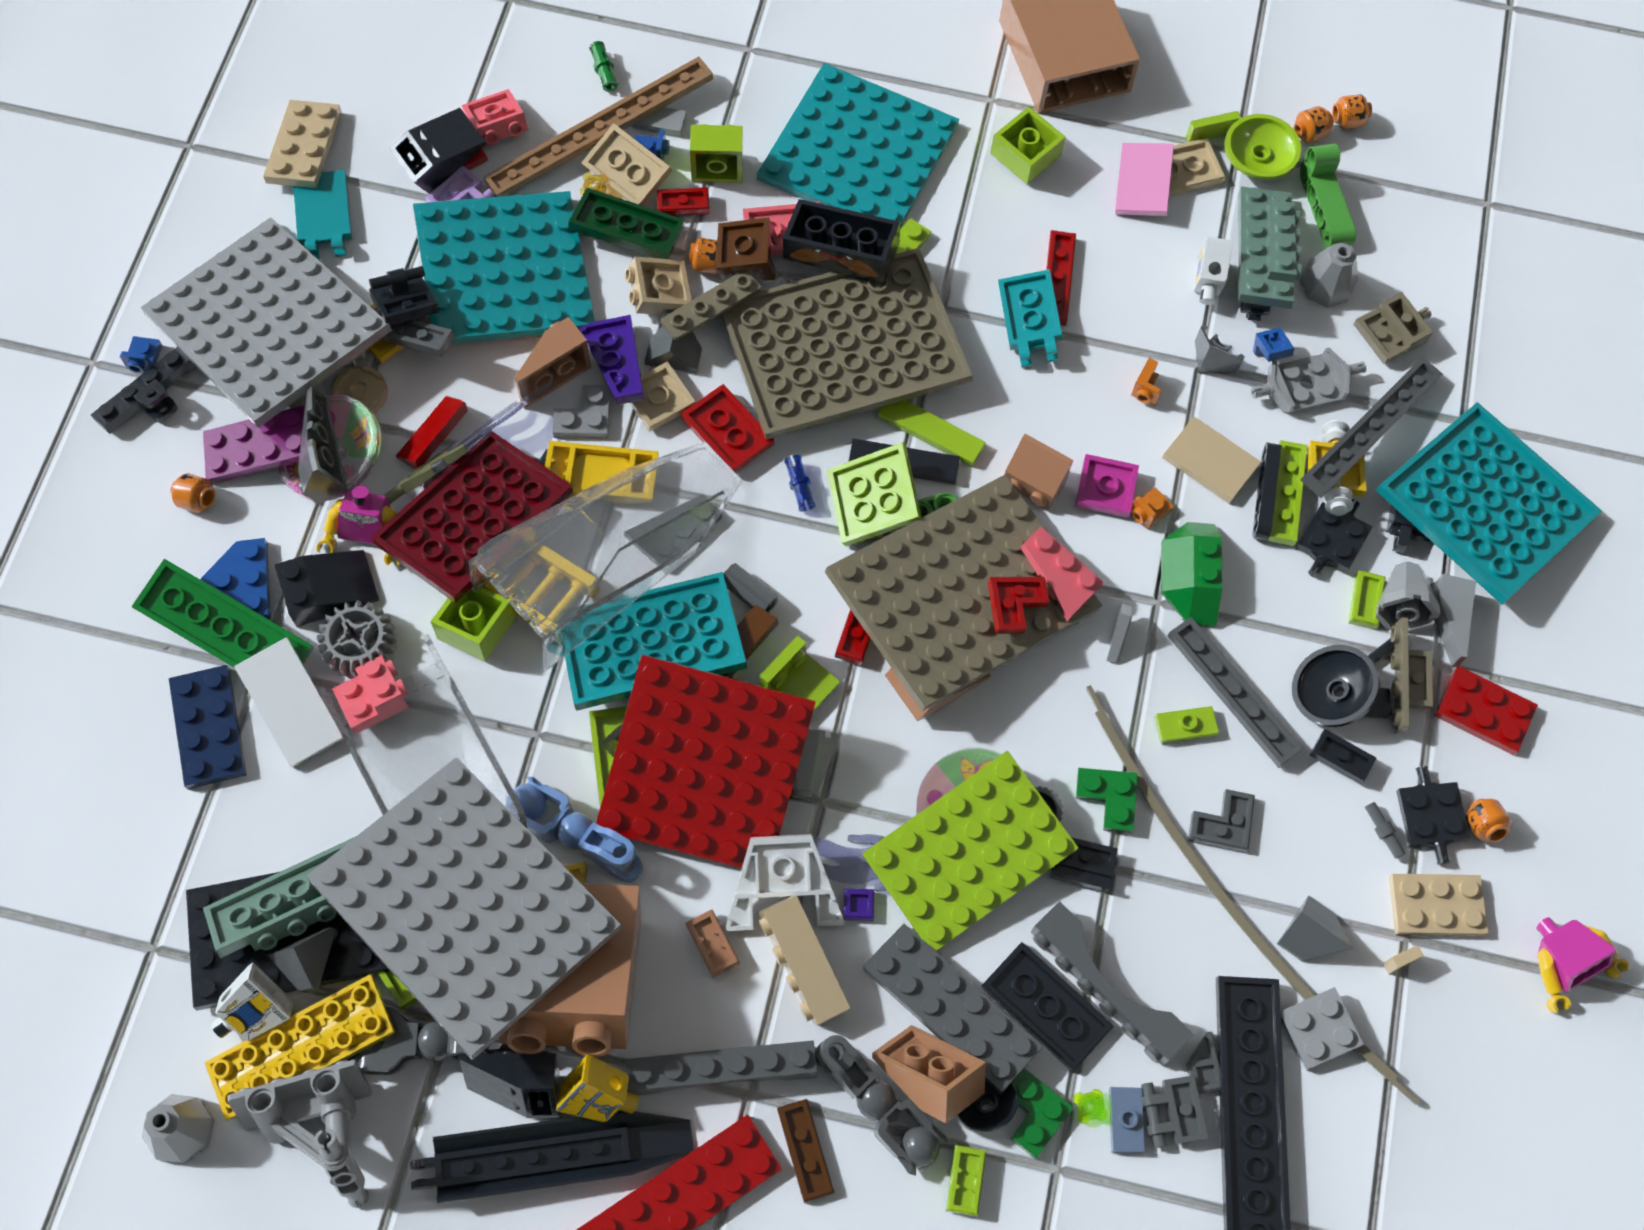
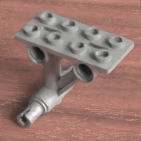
M357 1060L340 1061L329 1067L308 1070L297 1076L276 1079L271 1083L254 1088H244L237 1093L228 1095V1103L245 1130L249 1131L259 1128L266 1140L273 1144H279L287 1140L323 1167L330 1179V1184L335 1187L339 1195L347 1198L350 1206L358 1208L356 1201H359L361 1207L367 1203L369 1194L364 1188L365 1178L352 1155L349 1122L356 1114L355 1100L372 1095L371 1088ZM321 1116V1120L326 1126L327 1136L324 1135L323 1130H320L313 1136L297 1123Z

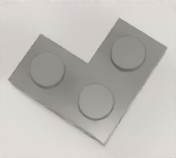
M582 385L581 409H554L553 437L608 438L610 389L608 385Z

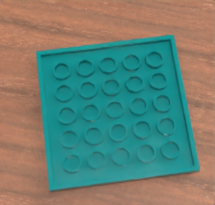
M823 63L758 170L757 180L807 201L820 202V204L900 221L901 228L959 125V118Z
M570 191L413 203L421 264L425 272L424 281L438 303L439 313L430 315V323L451 329L455 336L451 343L543 335L552 324L562 321L567 317L571 319L579 331V326L595 322L578 232L568 229L569 220L574 212Z
M1478 402L1376 489L1385 500L1501 605L1509 600L1602 512L1599 507Z

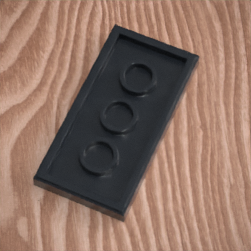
M1023 942L1013 950L981 985V988L1072 1073L1114 1027L1113 1024Z

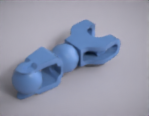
M527 777V784L519 785L511 792L509 798L510 809L508 810L534 836L546 843H552L557 839L566 848L580 850L584 856L623 882L631 883L641 876L643 864L636 855V850L631 841L609 828L599 826L587 815L574 812L573 806L566 795L548 785H543L535 777ZM546 799L559 806L561 812L553 817V822L542 826L533 820L544 813ZM631 862L635 864L634 870L624 873L620 870L629 866Z

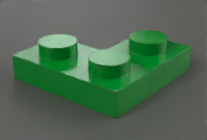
M1078 767L1076 799L1105 801L1103 830L1133 833L1137 773Z
M1024 1069L1011 1084L1017 1094L1018 1106L1027 1112L1028 1115L1010 1139L1036 1159L1074 1107L1028 1070Z

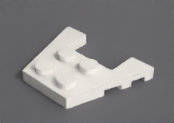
M811 834L750 838L727 918L726 931L753 930V898L815 895L817 926L844 925L843 916Z

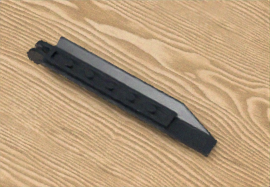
M621 1110L617 1111L605 1122L578 1116L433 1137L434 1157L412 1160L410 1162V1169L424 1170L435 1167L436 1177L416 1179L411 1182V1190L437 1187L436 1201L438 1204L631 1176L688 1155L694 1151L691 1123L689 1119L636 1111L630 1114Z

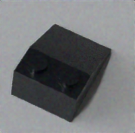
M364 550L305 555L274 565L288 614L296 627L325 619V615H336L334 607L342 611L345 609V602L354 607L357 600L363 606L368 602L380 601Z

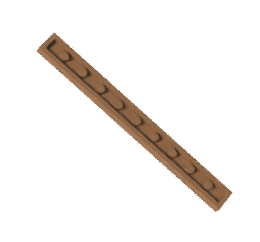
M698 56L485 175V183L495 194V197L508 196L595 147L613 123L622 130H625L712 81L713 73Z

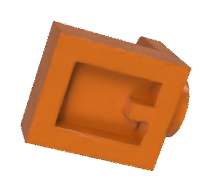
M1149 358L1134 385L1131 396L1144 404L1155 406L1162 392V389L1154 386L1159 376L1155 372L1159 362Z
M1155 487L1142 498L1138 496L1134 499L1131 512L1133 518L1138 523L1150 529L1172 512L1174 506Z

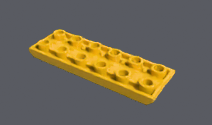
M370 974L292 1015L287 1021L251 1040H245L204 1063L225 1121L237 1118L228 1103V1095L237 1093L244 1088L265 1085L276 1079L297 1076L308 1070H318L335 1065L337 1062L347 1060L392 1036L395 1033V1029L384 1006L375 979Z

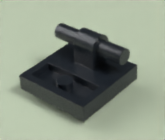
M423 266L407 270L399 268L386 272L387 275L369 279L371 287L369 289L370 297L380 316L390 326L400 325L406 321L426 318L439 313L438 303L423 279L425 276Z

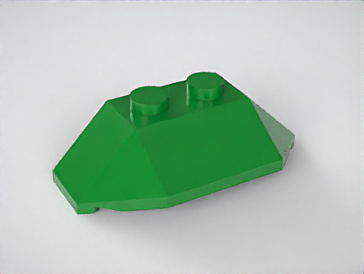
M1187 522L1161 542V594L1182 617L1183 621L1192 617L1199 627L1215 628L1217 624L1222 594V537L1215 524Z

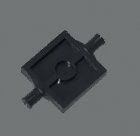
M1357 500L1353 509L1341 516L1327 512L1325 503H1321L1296 548L1308 554L1314 560L1312 567L1308 571L1310 576L1315 572L1314 578H1319L1325 566L1334 567L1346 574L1348 573L1373 527L1354 516L1360 506Z
M1420 766L1416 768L1419 784L1415 787L1399 788L1396 791L1408 847L1425 846L1434 848L1437 865L1449 864L1450 860L1446 846L1470 839L1458 783L1439 784L1431 782L1429 767Z

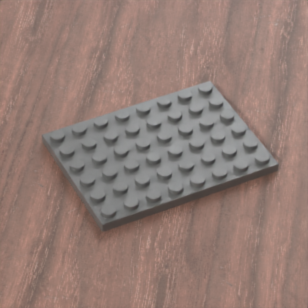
M271 217L140 307L144 314L257 428L306 394L307 388L317 386L392 331L389 323L386 324L384 319Z
M457 757L307 875L310 883L471 1060L476 1058L622 929L621 924Z

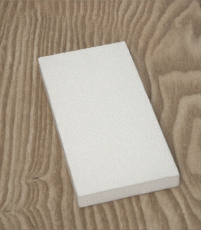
M287 637L234 666L290 767L293 768L345 738Z

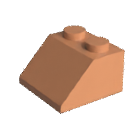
M1024 434L1004 475L1007 476L1016 490L1029 498L1033 504L1050 510L1066 484L1074 460Z

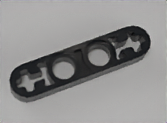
M1266 442L1262 452L1252 532L1254 539L1267 541L1271 533L1281 454L1280 444Z

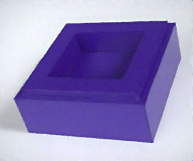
M844 888L843 919L845 921H874V889Z

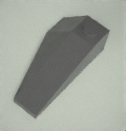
M311 386L307 388L298 466L300 476L299 488L305 497H309L320 504L347 492L348 489L327 397Z

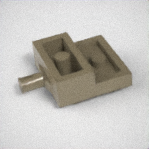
M1403 292L1381 302L1377 309L1357 318L1353 324L1383 364L1426 344L1433 333L1424 321L1432 315L1429 308L1424 307L1417 312Z

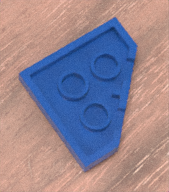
M265 538L236 541L200 580L269 620L271 619L267 541Z

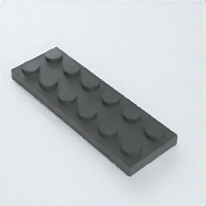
M905 923L863 965V970L936 1037L985 1061V1081L1000 1095L1003 1094L1043 1048L1039 1042Z

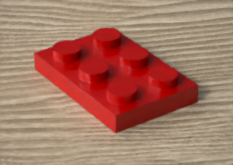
M724 384L681 413V419L731 475L775 445L774 438L765 439L760 423Z
M1458 665L1453 671L1434 716L1514 756L1521 747L1538 704Z

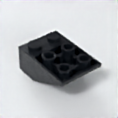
M459 107L408 130L389 149L413 183L430 194L487 143Z
M505 1051L501 1054H485L481 1052L473 1060L468 1055H459L467 1089L526 1118H559L560 1112L556 1111L561 1076L556 1053L541 1051L535 1054H518L514 1051Z

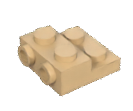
M634 257L630 266L626 268L625 281L626 283H631L632 288L629 293V304L635 306L636 313L661 315L664 309L677 310L679 307L692 301L685 262L683 260Z

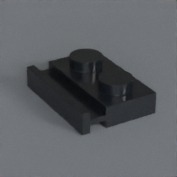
M1071 837L1078 846V849L1052 867L1050 878L1109 892L1118 848Z

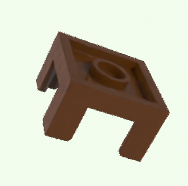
M769 217L718 223L716 269L723 282L734 276L733 272L758 270L763 281L776 280V268L771 259V243L777 245V234Z

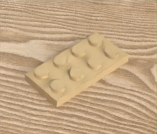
M289 100L263 175L266 184L317 189L342 112L340 104Z

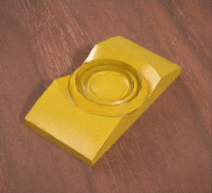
M549 441L545 467L572 485L573 493L566 498L567 500H602L619 506L652 504L659 451Z

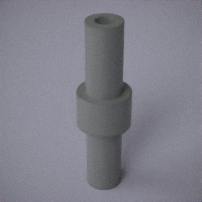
M1376 802L1365 806L1366 811L1376 826L1375 832L1380 840L1384 839L1394 858L1398 859L1405 855V851L1394 834L1396 830L1390 821H1386Z

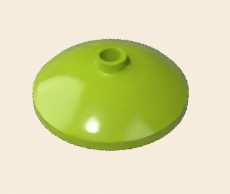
M1252 114L1244 116L1232 124L1225 137V153L1230 163L1241 173L1255 179L1273 180L1281 178L1296 167L1301 156V142L1295 130L1282 119L1272 115Z

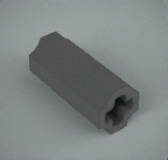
M738 564L730 565L723 573L727 589L749 607L753 608L757 605L769 613L777 604L778 596Z

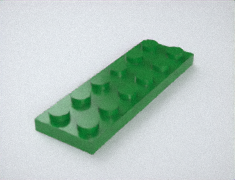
M166 559L162 560L131 606L133 609L232 667L286 637L290 640L303 664L314 649L313 645Z

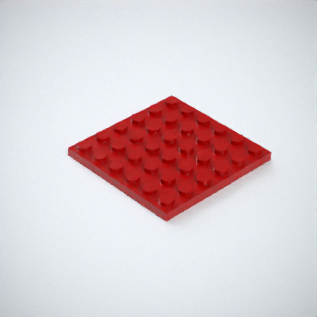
M642 654L596 824L609 828L623 837L742 868L751 837L780 836L816 701Z

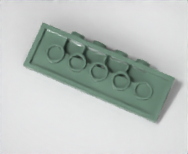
M1240 187L1238 194V302L1292 309L1294 303V281L1299 280L1302 269L1301 264H1296L1301 254V246L1296 245L1300 238L1301 229L1295 227L1299 222L1300 210H1295V203L1292 202V193Z
M355 837L204 907L203 910L215 951L219 957L222 958L250 944L255 951L259 949L269 950L276 946L278 940L286 936H299L306 931L308 926L318 921L328 922L334 919L337 911L310 883L307 875Z

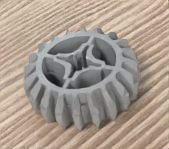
M358 600L354 607L345 602V609L342 611L334 607L336 615L333 617L325 615L328 624H319V629L322 633L317 635V641L320 643L317 649L320 654H323L322 659L324 663H330L329 667L331 670L337 671L339 669L341 675L344 676L349 671L353 677L358 676L355 668L363 666L371 660L374 661L375 658L381 655L385 662L389 659L386 654H394L392 644L397 643V638L393 635L396 629L394 624H390L392 621L390 616L384 614L383 609L380 607L374 609L373 604L370 602L363 607L362 603ZM355 622H364L362 624H353ZM344 629L343 635L337 639L339 633ZM352 632L355 634L356 637L360 639L361 643L363 644L362 646L358 643V641L354 640L351 634ZM379 634L375 645L371 649H369L370 643L374 639H376L375 636ZM355 653L361 654L359 656L350 657V655Z

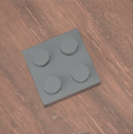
M1335 987L1281 1011V1021L1306 1070L1364 1045Z

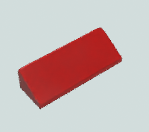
M445 396L397 453L396 458L415 470L423 465L468 412L466 403L460 399Z

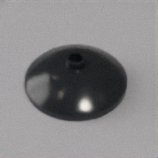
M1346 645L1327 646L1311 653L1298 666L1292 681V696L1299 711L1311 722L1325 727L1346 726L1361 719L1373 707L1380 691V677L1373 661L1359 649ZM1338 691H1345L1342 696H1336Z

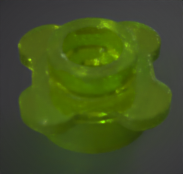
M1094 1089L1086 1094L1078 1092L1074 1095L1073 1102L1077 1105L1079 1112L1077 1119L1080 1123L1087 1124L1089 1120L1098 1119L1103 1121L1106 1119L1108 1112L1105 1109L1104 1095L1100 1090ZM1089 1103L1092 1104L1093 1109H1088L1087 1105Z

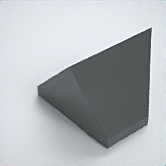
M662 326L649 340L644 365L658 367L668 361L674 370L697 373L702 347L693 331L679 340H674Z
M1203 324L1195 339L1198 373H1236L1245 356L1240 354L1237 357L1228 353L1232 346H1224L1219 341L1217 334L1209 340L1206 334L1208 327Z
M1307 896L1277 942V945L1300 961L1353 949L1335 913L1310 896Z
M330 927L316 931L267 954V956L298 991L303 993L316 991L319 989L336 929Z

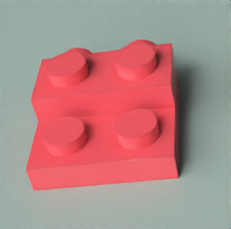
M509 89L461 105L463 112L486 141V145H495L499 140L507 137H518L524 131L529 130L524 112Z
M382 655L375 658L374 661L371 660L363 666L355 668L358 676L332 688L355 735L409 708L404 699L408 692L401 679L394 680L393 677L397 676L398 673L391 659L385 662Z

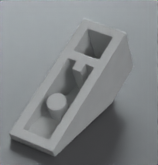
M1442 574L1436 582H1432L1430 585L1440 605V615L1438 619L1435 617V624L1451 666L1457 667L1467 658L1476 581Z

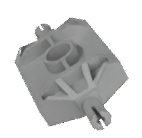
M1325 348L1323 354L1277 364V361L1274 360L1268 370L1267 384L1252 387L1251 395H1253L1254 399L1268 395L1269 398H1273L1280 410L1287 413L1344 400L1349 393L1351 375L1365 373L1366 365H1364V361L1348 365L1330 348ZM1300 381L1310 382L1313 388L1306 389L1302 387Z

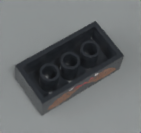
M798 199L782 238L784 259L885 282L900 244V221Z

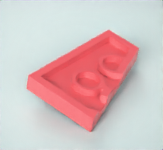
M1042 527L1026 540L1021 547L1037 575L1045 577L1046 584L1050 589L1048 592L1052 599L1057 600L1062 607V614L1066 621L1104 584V581Z

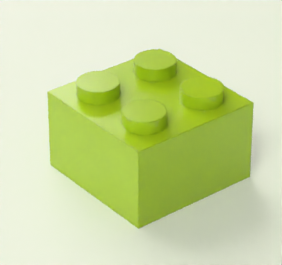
M1028 106L994 134L990 154L1024 183L1028 184L1062 155L1066 137Z
M731 124L691 125L690 163L692 182L743 183V126Z
M475 584L456 603L447 598L430 622L438 640L486 661L516 619V615L510 599Z

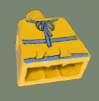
M586 1055L560 1083L556 1111L605 1122L618 1110L633 1114L638 1106L639 1096L627 1092L629 1081L627 1073L593 1056Z

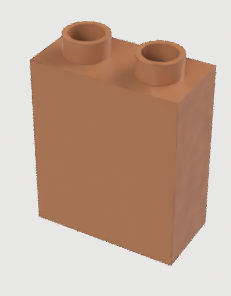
M1114 0L1002 1L999 22L1037 113L1131 92L1140 58Z
M581 883L621 924L622 929L499 1036V1044H507L512 1050L523 1054L539 1053L546 1046L572 1047L574 1051L581 1055L593 1057L604 1056L611 1049H627L641 927L639 886Z

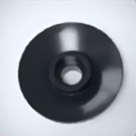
M985 1081V1093L958 1114L959 1119L967 1127L980 1132H991L1001 1129L1012 1120L1017 1110L1018 1100L1013 1085L1011 1084L1000 1095ZM986 1104L993 1106L988 1110L982 1109Z

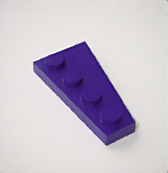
M631 315L579 326L580 332L587 339L588 348L617 405L645 400Z

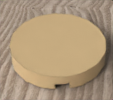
M358 366L359 368L344 370L336 377L332 386L334 400L358 402L368 408L373 414L384 406L388 397V387L380 372L368 366Z

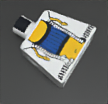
M1207 236L1197 256L1193 291L1200 293L1199 302L1201 304H1215L1216 296L1220 295L1226 284L1233 246L1232 240Z
M252 962L220 996L215 1011L219 1018L211 1026L214 1033L220 1038H224L232 1031H235L243 1040H251L287 1021L291 1017L294 1001Z

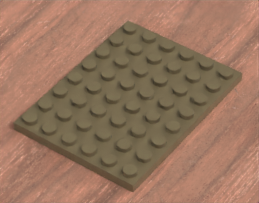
M920 248L895 254L885 282L832 271L759 291L721 314L766 440L968 383L973 378Z
M1006 475L837 561L825 570L827 577L921 711L926 710L1097 612L1103 606L1094 594L1066 621L1062 614V607L1057 600L1052 599L1048 592L1050 603L1046 608H1023L1027 628L1023 634L995 633L987 582L990 577H1041L1037 575L1021 547L1040 527L1045 529Z

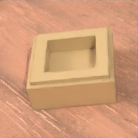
M1414 946L1388 959L1383 965L1388 974L1415 962L1424 955L1419 946Z

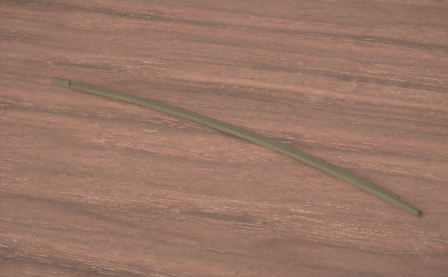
M1087 686L1086 690L1098 710L1095 712V715L1127 771L1137 773L1138 789L1190 865L1241 930L1304 1000L1315 996L1253 928L1194 853L1135 765L1099 702L1092 686ZM1362 1045L1354 1049L1415 1105L1419 1102L1413 1094L1396 1080L1399 1076L1368 1047Z

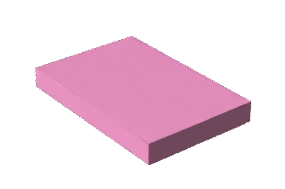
M1122 143L1115 207L1116 215L1167 216L1174 144Z

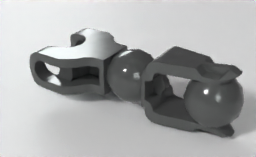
M385 1007L395 1033L385 1039L383 1047L373 1054L361 1055L357 1058V1062L363 1074L394 1075L402 1070L411 1060H422L423 1057L427 1061L436 1062L444 1060L449 1056L451 1059L459 1061V1055L467 1054L437 1021L427 1023L424 1026H421L419 1023H409L407 1018L391 1007ZM497 1038L482 1052L485 1054H501L505 1051L514 1050L509 1048L507 1044H499Z
M833 1035L821 1042L815 1051L817 1063L852 1099L856 1098L857 1107L861 1114L868 1119L876 1120L874 1136L900 1161L907 1173L916 1176V1167L924 1168L933 1164L939 1156L940 1144L948 1143L946 1135L932 1124V1121L912 1100L896 1101L895 1092L891 1085L884 1080L875 1079L877 1075L871 1070L860 1053L844 1037ZM829 1048H834L839 1054L838 1060L830 1057ZM902 1110H905L920 1126L912 1127L906 1131L899 1146L886 1131V1128L890 1122H895L898 1119V1114Z

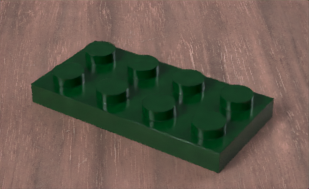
M587 187L569 220L568 229L654 258L669 259L684 228L685 220Z

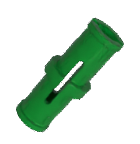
M595 41L589 47L594 59V70L599 74L603 90L607 92L614 91L619 85L613 72L614 64L607 55L604 42Z

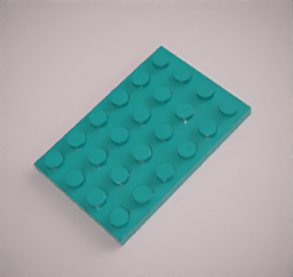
M723 572L568 610L558 623L576 711L630 698L642 654L718 675L747 669Z

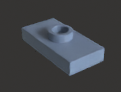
M1110 1087L1111 1153H1144L1142 1088Z

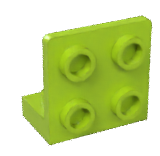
M797 636L759 676V686L816 701L815 711L839 685V680L806 653L807 642L800 636Z

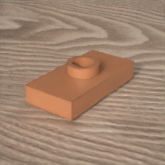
M713 909L685 923L713 979L740 965V961Z

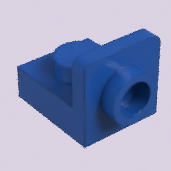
M660 129L658 137L635 135L636 141L662 161L664 155L668 156L670 140H666L665 130Z
M1280 327L1256 333L1253 352L1256 356L1263 354L1266 360L1270 362L1293 356L1294 347Z
M133 336L128 352L121 351L119 357L127 369L135 373H142L157 363L162 343L159 339Z

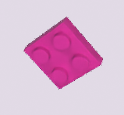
M1085 454L1075 507L1129 518L1139 465Z

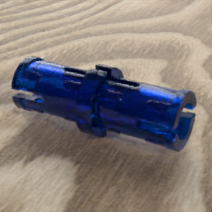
M793 455L794 466L789 456L785 458L784 463L790 477V489L794 490L798 510L800 512L807 511L805 500L809 509L812 510L816 507L810 491L809 485L811 481L809 476L805 474L802 458L800 455Z

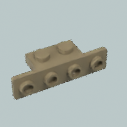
M741 271L663 317L661 325L674 340H679L760 291L761 286L748 271Z
M1404 617L1395 626H1392L1390 634L1391 642L1395 643V653L1391 656V669L1395 670V680L1391 684V696L1395 697V708H1393L1391 713V723L1395 725L1396 734H1403L1409 729V708L1430 709L1433 707L1432 651L1408 650V618Z

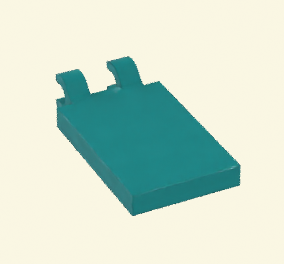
M345 170L322 172L317 189L293 186L298 242L305 246L317 259H320L318 244L331 242L332 249L335 251V257L346 256L345 240L352 239V228Z
M1050 269L998 279L1010 351L1018 349L1021 367L1032 366L1029 350L1044 347L1048 362L1058 361L1055 342L1062 341L1063 337Z

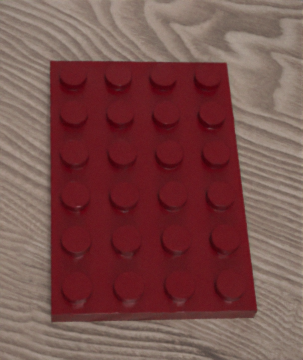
M490 430L468 449L467 453L458 458L378 530L371 539L373 544L456 603L572 494L573 488L571 484Z

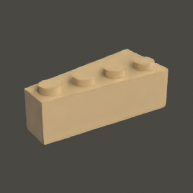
M797 895L789 896L757 912L766 937H770L774 945L772 950L779 965L783 964L788 973L786 980L793 993L797 992L802 1001L799 1007L807 1022L812 1020L813 1024L819 1025L850 1009Z

